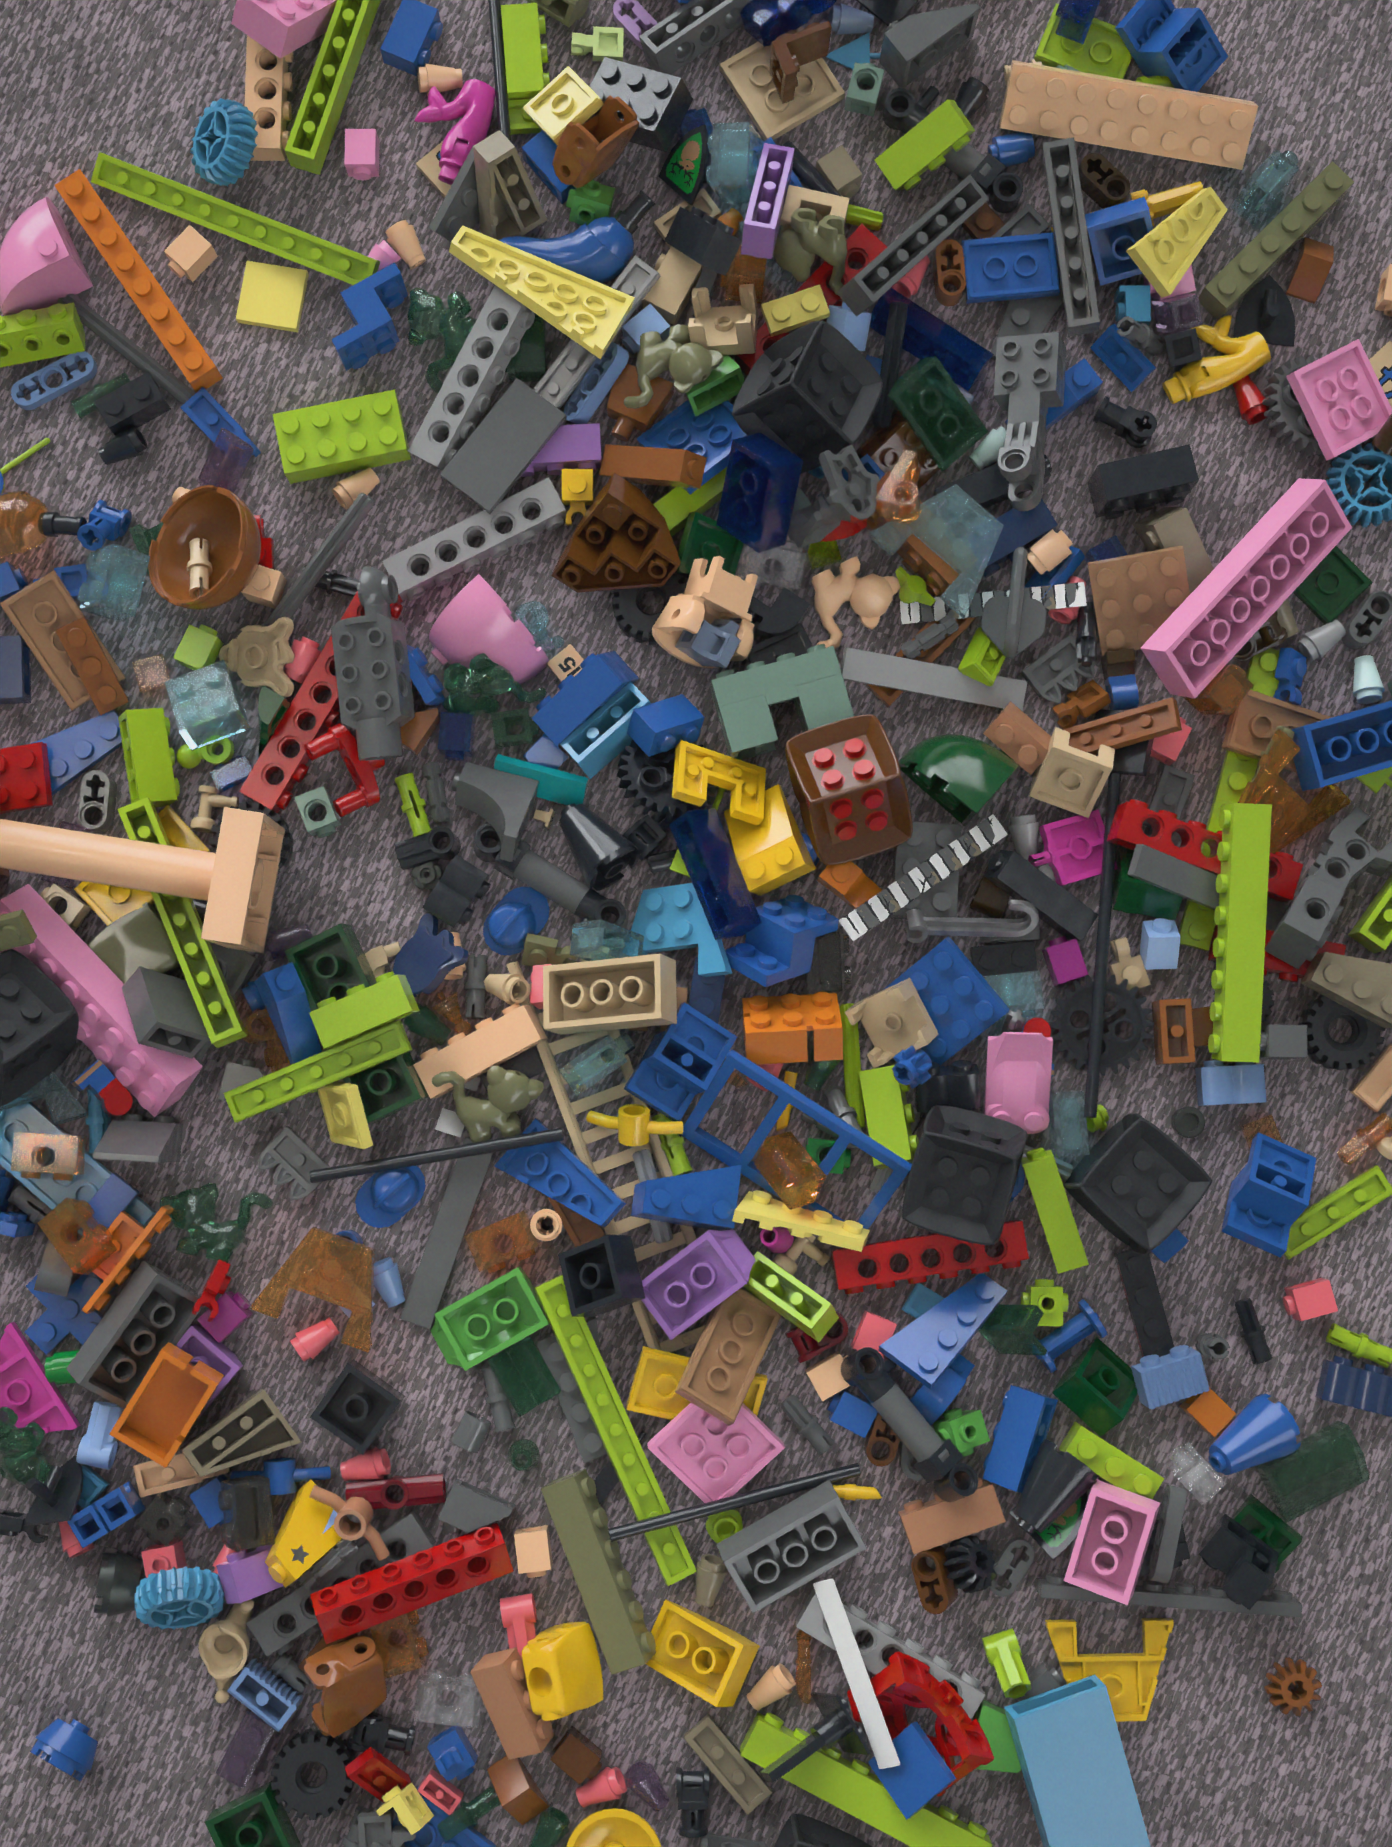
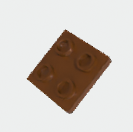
M829 21L821 24L819 22L812 23L804 30L794 34H782L772 42L769 72L782 104L794 100L795 87L798 86L797 72H800L799 66L828 55L832 30Z
M897 411L892 416L890 428L880 427L856 450L859 459L868 454L885 474L890 470L913 494L947 463L946 457L916 415Z

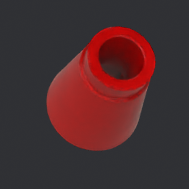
M1246 376L1233 383L1241 419L1246 420L1249 425L1266 419L1267 416H1264V413L1269 410L1270 406L1262 404L1265 396L1251 380L1250 376Z

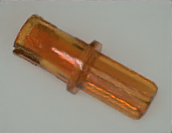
M1381 1113L1364 1129L1359 1128L1356 1130L1357 1135L1337 1151L1341 1161L1344 1164L1351 1165L1369 1149L1375 1150L1377 1148L1376 1144L1392 1131V1119L1387 1114Z

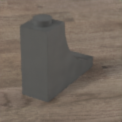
M466 762L462 772H456L453 779L452 791H456L455 805L467 808L488 821L496 830L501 841L500 859L512 862L533 811L539 781Z

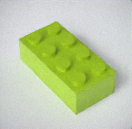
M395 389L272 414L284 474L290 484L411 460L400 402Z

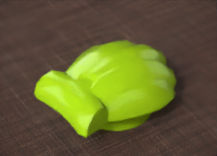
M737 1510L710 1515L705 1523L708 1534L716 1543L743 1529L742 1517Z

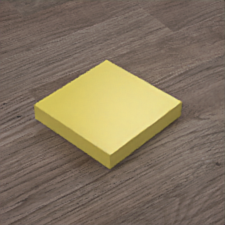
M568 66L529 101L523 109L545 134L558 145L569 122L584 124L604 103Z
M247 261L236 321L241 324L298 332L309 276L308 271Z
M337 1081L318 1089L331 1141L360 1149L373 1146L358 1085Z

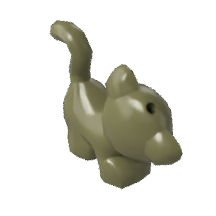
M798 208L791 216L790 226L792 228L786 229L777 235L773 252L776 263L784 270L792 273L798 282L803 283L810 275V267L815 261L816 255L820 256L825 262L833 266L829 285L834 293L838 295L837 292L844 286L841 279L845 272V259L847 256V241L844 232L845 219L840 216L827 215L818 224L815 210Z
M678 324L670 327L669 337L665 342H663L658 332L643 333L640 336V350L636 362L638 386L641 394L640 396L626 397L624 405L632 409L647 406L654 394L650 380L667 370L670 371L671 377L674 380L676 391L681 394L688 393L693 386L705 381L710 376L712 370L722 364V354L716 350H707L698 343H691L687 325Z
M492 1065L487 1072L489 1099H480L465 1095V1079L454 1071L441 1072L432 1078V1084L436 1087L446 1083L453 1085L452 1097L455 1102L456 1114L461 1123L466 1127L473 1143L489 1140L492 1137L491 1127L500 1129L503 1137L520 1134L522 1124L520 1116L516 1111L524 1109L531 1100L537 1099L544 1090V1084L540 1080L529 1079L522 1072L511 1069L505 1070L500 1066Z

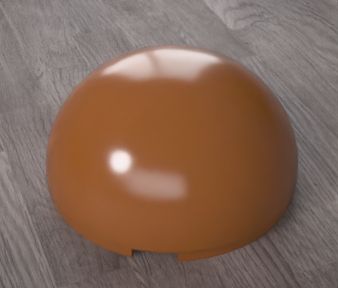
M214 485L194 488L182 495L170 506L160 520L164 524L157 540L151 541L149 549L148 570L154 589L169 603L186 609H211L231 601L249 584L260 559V531L251 510L233 492ZM194 538H200V548H202L203 539L210 543L209 562L212 564V574L209 576L210 590L199 596V589H197V598L194 599L189 595L190 576L187 573V563L190 561L189 542Z

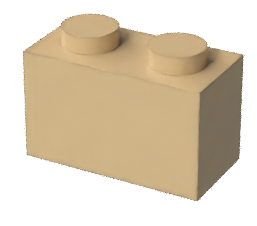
M671 246L667 254L662 253L657 260L654 270L661 277L642 300L643 309L651 303L667 322L676 325L692 296V288L697 287L703 265Z

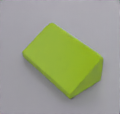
M982 626L975 631L958 670L962 674L990 687L994 684L1006 657L982 631Z

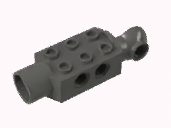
M365 566L361 571V577L357 585L358 598L364 607L365 616L339 620L331 627L341 723L356 730L358 758L360 761L402 757L403 747L400 728L415 717L405 623L391 617L390 604L398 601L397 582L393 575H385L381 570L373 566Z

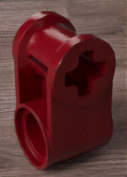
M837 1313L839 1316L837 1320L843 1325L841 1333L836 1336H830L826 1333L820 1342H817L798 1327L785 1333L787 1338H791L799 1355L797 1360L799 1363L821 1354L826 1349L841 1343L848 1335V1325L843 1315ZM801 1336L804 1337L809 1348H806Z

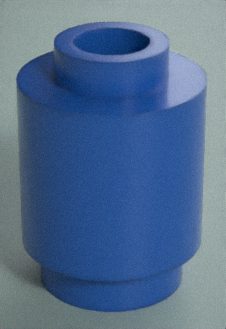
M1023 132L993 137L992 144L988 145V153L1004 164L1005 167L1026 163L1029 158H1034L1035 156L1034 140L1031 133Z

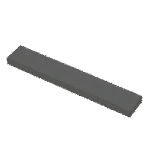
M1136 844L1127 875L1214 911L1216 906H1219V893L1216 891L1217 875L1144 844ZM1268 896L1266 930L1275 931L1288 905Z
M465 1137L463 1144L473 1143L469 1137ZM494 1152L457 1159L400 1319L427 1329L432 1328L435 1319L434 1314L437 1313Z

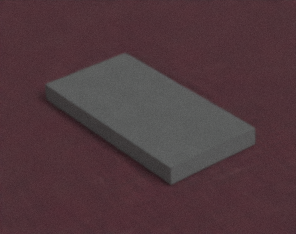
M516 378L440 473L441 478L491 514L565 421L566 414Z

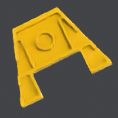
M1142 1618V1653L1077 1654L1076 1621L1074 1619L1045 1620V1625L1066 1684L1095 1674L1107 1687L1116 1722L1147 1720L1158 1682L1157 1675L1166 1654L1170 1632L1172 1633L1174 1626L1172 1618Z

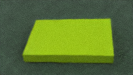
M1056 3L1034 59L1036 62L1041 61L1042 65L1056 68L1058 65L1064 67L1067 64L1080 72L1124 79L1132 55L1116 31L1115 25Z

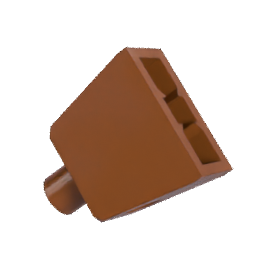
M627 363L612 386L607 404L608 417L617 420L611 435L621 441L628 442L634 428L644 433L649 430L672 398L674 383L660 377L650 380L654 394L647 406L637 409L627 408L624 405V399L628 396H640L641 394L636 367Z

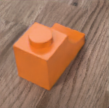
M851 861L827 865L817 879L819 883L853 909L858 908L882 891L879 886L865 875L861 868Z

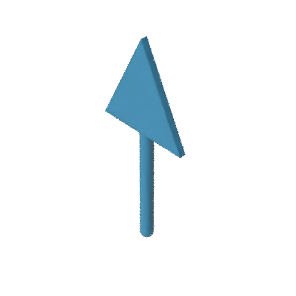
M867 33L830 52L826 58L853 70L855 62L860 64L870 63V59H880L881 53H870V33Z

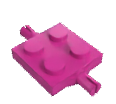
M1099 809L1092 811L1089 818L1077 815L1040 826L1039 831L1044 844V852L1029 855L1028 861L1040 859L1031 863L1035 867L1049 864L1056 883L1060 886L1101 875L1105 826ZM1115 861V869H1114V870H1117L1118 867H1117V864H1116V861Z

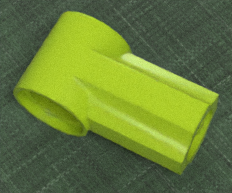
M1013 1628L983 1637L982 1642L991 1667L994 1666L1005 1698L1016 1699L1025 1696L1032 1688L1021 1659V1649Z

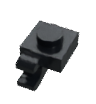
M0 1509L1 1535L17 1536L18 1532L24 1531L28 1534L29 1539L35 1543H43L48 1540V1536L38 1533V1525H23L27 1516L26 1513Z

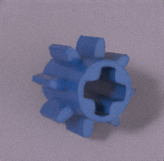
M910 1046L893 1057L897 1064L894 1065L892 1070L899 1083L903 1085L910 1084V1087L913 1089L931 1078L927 1071L933 1065L925 1051L915 1050L913 1046Z

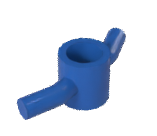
M285 1457L263 1460L264 1470L233 1471L230 1476L233 1484L264 1483L265 1495H284L297 1492L296 1482L330 1479L331 1470L330 1466L296 1469V1458Z

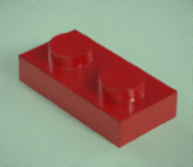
M369 1747L345 1766L348 1778L383 1803L385 1802L381 1797L398 1785L402 1790L411 1783L407 1773L372 1747Z

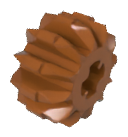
M1286 1657L1284 1668L1278 1662H1274L1273 1666L1278 1672L1276 1674L1266 1673V1678L1273 1682L1264 1687L1265 1691L1272 1695L1269 1702L1274 1707L1280 1705V1711L1285 1715L1292 1709L1296 1716H1301L1303 1706L1309 1712L1313 1711V1706L1309 1703L1311 1699L1315 1701L1321 1700L1320 1695L1314 1692V1690L1322 1687V1683L1318 1679H1314L1317 1671L1313 1667L1307 1668V1663L1302 1659L1294 1663L1290 1657ZM1296 1682L1298 1684V1688L1296 1691H1294L1293 1689H1291V1691L1288 1690V1686L1290 1685V1683L1296 1685Z

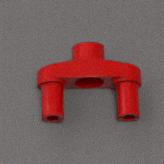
M338 723L328 728L327 733L304 744L305 751L312 761L334 750L339 751L356 785L355 790L332 802L335 811L340 817L364 806L369 808L380 801V793L374 771L384 767L385 760L360 761L358 758L357 740L344 725Z

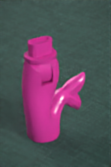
M476 79L467 80L457 97L449 103L445 101L435 86L431 87L428 94L429 106L420 110L415 117V122L434 123L441 120L452 121L464 116L447 133L441 146V159L439 161L441 170L438 179L444 183L453 184L473 145L481 142L487 136L496 96L495 89L483 81Z

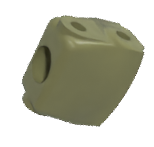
M148 902L143 904L142 908L134 910L114 921L91 942L87 943L89 948L124 984L139 966L166 975H171L181 968L160 914Z

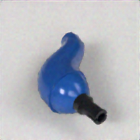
M641 190L624 211L620 210L615 217L605 216L597 218L589 224L584 223L574 232L561 237L533 238L511 236L503 237L499 241L604 284L615 279L629 264L628 261L633 255L634 249L632 234L639 228L637 224L656 203Z

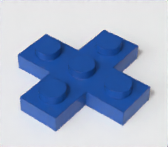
M88 1269L73 1284L71 1283L68 1295L64 1297L34 1290L37 1279L36 1275L26 1287L47 1310L25 1333L46 1355L50 1354L70 1333L83 1345L103 1318V1315L97 1310L86 1314L82 1311V1308L103 1283V1280ZM116 1284L109 1292V1294H111L119 1285Z

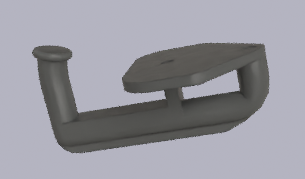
M1024 547L1016 548L1013 553V563L1009 570L1011 574L1009 597H992L985 603L983 608L982 631L1008 659H1013L1041 638L1045 631L1046 609L1044 605L1036 599L1023 598L1025 576L1028 574V553Z

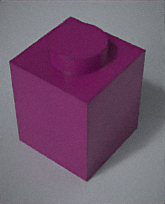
M1062 936L1048 941L1049 947L1042 950L1054 986L1089 975L1077 939L1067 941L1066 936Z
M232 1291L225 1292L217 1300L219 1312L212 1322L207 1321L210 1309L206 1310L197 1319L218 1343L225 1341L253 1314L248 1309L251 1306L250 1302L240 1292L236 1294Z

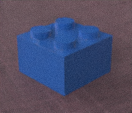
M1145 197L1085 214L1088 238L1100 286L1142 274L1126 251L1153 229Z

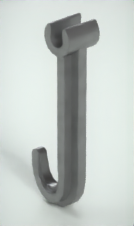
M1010 900L1008 905L1011 910L1028 913L1027 916L1022 919L925 917L924 912L920 909H911L906 911L908 921H905L904 924L907 940L913 943L924 941L928 935L1020 937L1036 928L1039 922V914L1035 905L1028 901Z

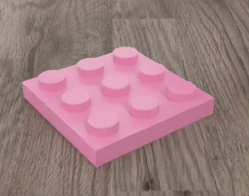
M1359 339L1286 376L1326 461L1377 435L1392 414L1390 403Z
M690 1403L647 1443L648 1449L704 1503L736 1494L785 1448L784 1443L744 1403L739 1410L735 1422L730 1426L695 1404Z

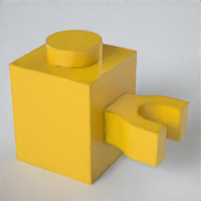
M562 469L563 505H570L566 513V526H572V516L576 513L584 516L587 512L585 505H591L594 501L593 469Z

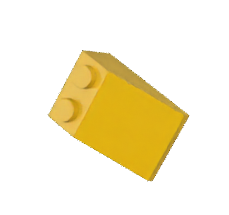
M777 784L765 790L764 819L758 826L730 817V808L724 811L736 861L750 892L762 896L816 869L781 785Z
M665 1599L651 1630L655 1639L656 1654L646 1665L715 1707H733L760 1646L732 1629Z

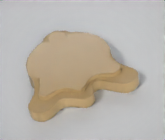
M281 617L269 626L248 625L241 628L242 632L237 639H232L229 644L224 645L220 649V661L228 666L232 672H237L242 679L240 682L246 686L270 687L283 697L291 696L294 691V685L284 672L283 667L285 664L292 663L295 658L288 642L294 629L293 621L288 617Z

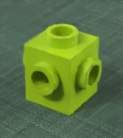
M1035 1279V1285H1026V1292L1021 1293V1311L1026 1312V1324L1030 1326H1063V1312H1068L1069 1305L1068 1294L1063 1293V1287L1054 1285V1279ZM1047 1297L1048 1302L1042 1307V1300Z

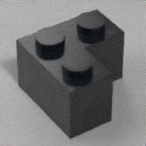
M1227 1514L1221 1517L1204 1538L1198 1554L1209 1567L1216 1570L1219 1569L1226 1575L1222 1590L1226 1592L1228 1598L1236 1604H1242L1249 1610L1273 1583L1279 1557L1277 1551Z

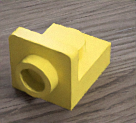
M410 1783L402 1790L398 1785L381 1797L385 1803L376 1810L380 1817L393 1807L400 1823L408 1829L411 1835L419 1831L434 1817L413 1783Z

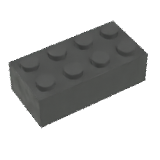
M143 1260L66 1370L80 1386L125 1409L161 1349L168 1342L176 1346L203 1308L201 1306L196 1315L192 1314V1308L200 1298V1295L188 1285Z
M830 1480L716 1544L723 1563L752 1613L759 1611L867 1549Z

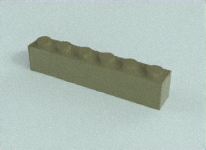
M1332 161L1204 287L1197 301L1217 320L1223 317L1345 197L1354 181Z
M586 1469L552 1480L542 1487L541 1491L611 1675L646 1664L656 1654L655 1639L652 1633L647 1630L643 1619L642 1605L636 1600L631 1588V1576L624 1569L620 1559L619 1545L617 1541L611 1542L608 1517L598 1502L594 1480L589 1477Z

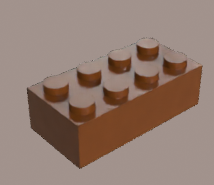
M889 470L877 483V505L875 512L867 518L866 528L870 531L874 529L882 537L880 540L884 547L891 553L896 551L904 559L902 564L911 574L915 575L918 573L927 585L926 589L934 597L938 595L940 597L949 596L971 575L978 559Z

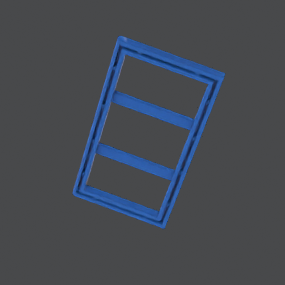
M733 1049L727 1052L725 1061L683 1125V1134H680L730 1167L742 1165V1175L782 1201L790 1200L797 1202L803 1209L813 1212L815 1210L828 1212L832 1215V1218L843 1222L845 1220L811 1198L849 1143H852L893 1170L857 1220L867 1230L907 1174L910 1173L912 1166L905 1159ZM734 1069L778 1096L741 1154L698 1127ZM788 1104L793 1105L839 1135L801 1192L751 1161Z

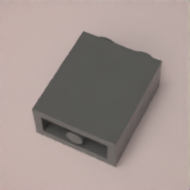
M139 966L122 986L139 1044L193 1058L210 1039L186 980Z

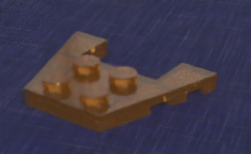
M1277 729L1272 737V740L1275 742L1269 753H1264L1258 763L1261 768L1255 780L1248 782L1238 803L1272 804L1270 853L1273 854L1351 803V800L1337 785L1331 784L1325 786L1307 804L1279 776L1281 770L1301 749L1280 729Z
M313 1227L252 1303L250 1309L278 1319L281 1316L290 1288L351 1310L352 1313L341 1343L369 1352L372 1347L374 1249Z

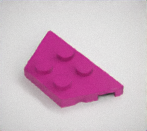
M15 1322L8 1324L0 1340V1428L6 1438L44 1434L61 1430H74L81 1426L54 1382L49 1383L47 1381L45 1368Z

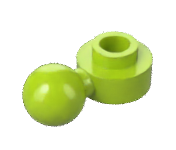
M210 733L202 740L200 747L193 744L182 745L176 753V759L180 766L187 769L195 768L202 759L214 765H224L234 755V744L230 738L222 733ZM218 745H223V752L220 755H216L215 748Z

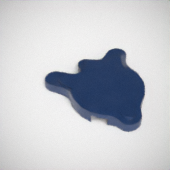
M427 913L421 917L415 935L398 952L394 961L393 972L395 975L406 976L414 997H417L416 994L422 992L430 994L436 990L452 969L467 962L469 957L468 951L461 946H454V936L450 931L442 930L438 934V919L434 915Z

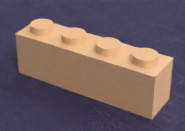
M515 1003L502 1010L504 1016L495 1021L490 1017L475 1025L476 1031L466 1036L462 1032L448 1039L449 1046L439 1051L437 1047H434L420 1055L421 1061L413 1066L430 1099L439 1098L453 1090L451 1083H446L439 1087L434 1086L432 1078L441 1072L454 1071L465 1079V1083L487 1072L492 1065L498 1066L548 1039L531 1005L520 1006L519 1003Z

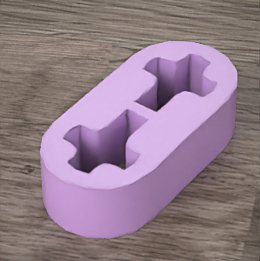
M616 0L614 3V21L620 28H624V33L636 46L642 49L639 39L641 28L639 26L647 31L658 24L657 21L637 0ZM621 9H632V17L634 20H632L627 14L621 16Z

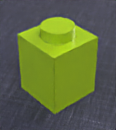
M189 624L173 658L180 665L208 677L224 643L217 637L218 632L203 624L199 628Z

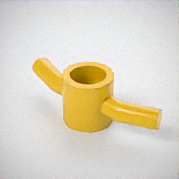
M640 1104L621 1106L618 1110V1117L592 1110L586 1116L588 1123L618 1130V1141L626 1146L636 1147L645 1145L650 1140V1134H683L682 1121H650V1109Z

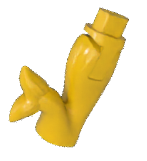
M1231 315L1221 317L1214 326L1204 324L1192 326L1190 329L1196 328L1198 338L1226 355L1203 357L1201 360L1189 362L1180 371L1173 373V378L1162 383L1170 402L1175 404L1183 399L1185 402H1189L1191 397L1193 399L1217 392L1271 361V354L1264 337L1259 332H1253L1238 338L1229 337Z

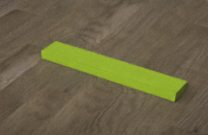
M397 1020L223 1094L234 1122L238 1123L412 1051V1047L401 1020Z

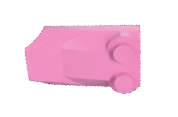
M1003 1032L1000 1036H988L984 1115L1015 1124L1024 1129L1027 1134H1037L1048 1128L1050 1121L1052 1037H1044L1042 1033Z

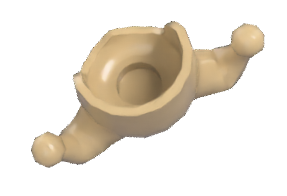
M252 1599L243 1603H235L225 1620L210 1624L203 1630L199 1638L198 1650L201 1659L208 1669V1673L214 1677L218 1688L215 1699L221 1704L228 1701L230 1696L227 1690L233 1682L234 1676L243 1668L249 1655L250 1640L246 1632V1623L253 1613L254 1601Z

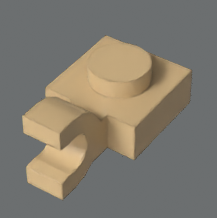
M1121 937L1109 941L1117 962L1108 966L1111 975L1115 974L1116 984H1120L1126 978L1128 979L1127 990L1135 986L1142 988L1151 985L1141 955L1131 957L1127 938Z

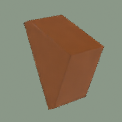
M1304 237L1286 295L1315 304L1333 264L1334 246Z
M438 708L415 712V717L400 728L402 746L418 756L442 720Z
M506 1755L487 1768L501 1806L521 1825H524L550 1807L520 1758L508 1760Z

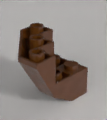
M614 473L581 519L551 576L577 593L663 586L680 566L681 561L665 518L640 489Z

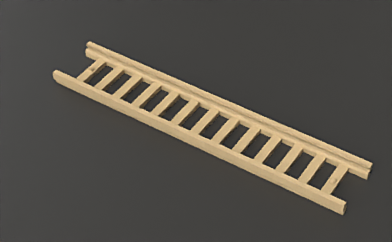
M584 938L580 945H575L579 949L578 955L581 962L593 961ZM518 961L506 964L510 974H520L523 976ZM532 983L529 984V994L531 992ZM528 994L527 998L521 1002V1005H531L541 1026H543V1012L537 1013L535 1006L530 1003ZM619 1029L576 1033L552 1043H548L546 1039L536 1045L576 1154L596 1175L634 1161L633 1153L649 1149L659 1169V1172H656L657 1178L673 1176L657 1134H650V1140L645 1145L632 1147L592 1162L586 1145L616 1134L618 1130L598 1126L581 1132L576 1119V1114L630 1094L624 1090V1087L634 1069L628 1054L622 1055L627 1050ZM609 1035L615 1053L559 1073L554 1055ZM620 1065L625 1083L572 1103L570 1102L564 1085ZM631 1094L634 1104L647 1107L646 1103ZM639 1179L612 1190L621 1199L634 1195L635 1184L640 1183ZM630 1216L615 1222L613 1218L604 1230L606 1235H619L648 1224L650 1220ZM680 1225L681 1231L672 1234L673 1239L671 1241L660 1244L654 1241L634 1249L637 1262L683 1244L688 1246L697 1239L693 1227ZM642 1300L632 1303L649 1348L671 1353L697 1343L705 1327L704 1325L680 1334L672 1340L667 1339L659 1342L653 1326L658 1323L651 1312H648Z

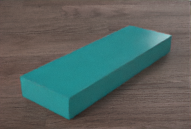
M497 755L494 769L539 781L536 797L564 805L584 803L589 778L508 756Z

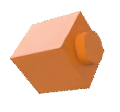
M1209 1387L1210 1390L1208 1392L1187 1398L1180 1407L1207 1434L1216 1437L1217 1434L1221 1435L1231 1424L1236 1413Z

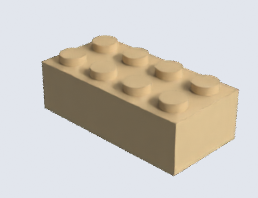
M651 954L543 966L544 1030L563 1035L677 1024L676 960L662 954Z

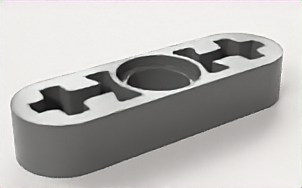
M1167 1485L1165 1488L1149 1565L1150 1580L1168 1583L1171 1578L1186 1504L1185 1488Z

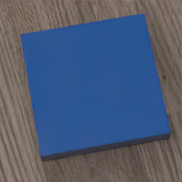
M917 1721L911 1723L892 1740L900 1761L899 1766L879 1769L875 1756L868 1761L906 1820L913 1817L956 1779Z

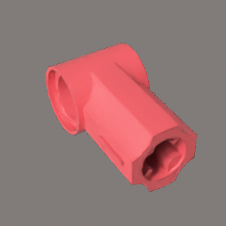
M533 1593L500 1598L501 1618L503 1627L507 1628L509 1649L517 1647L521 1659L522 1649L528 1644V1641L537 1636L535 1627L537 1614Z

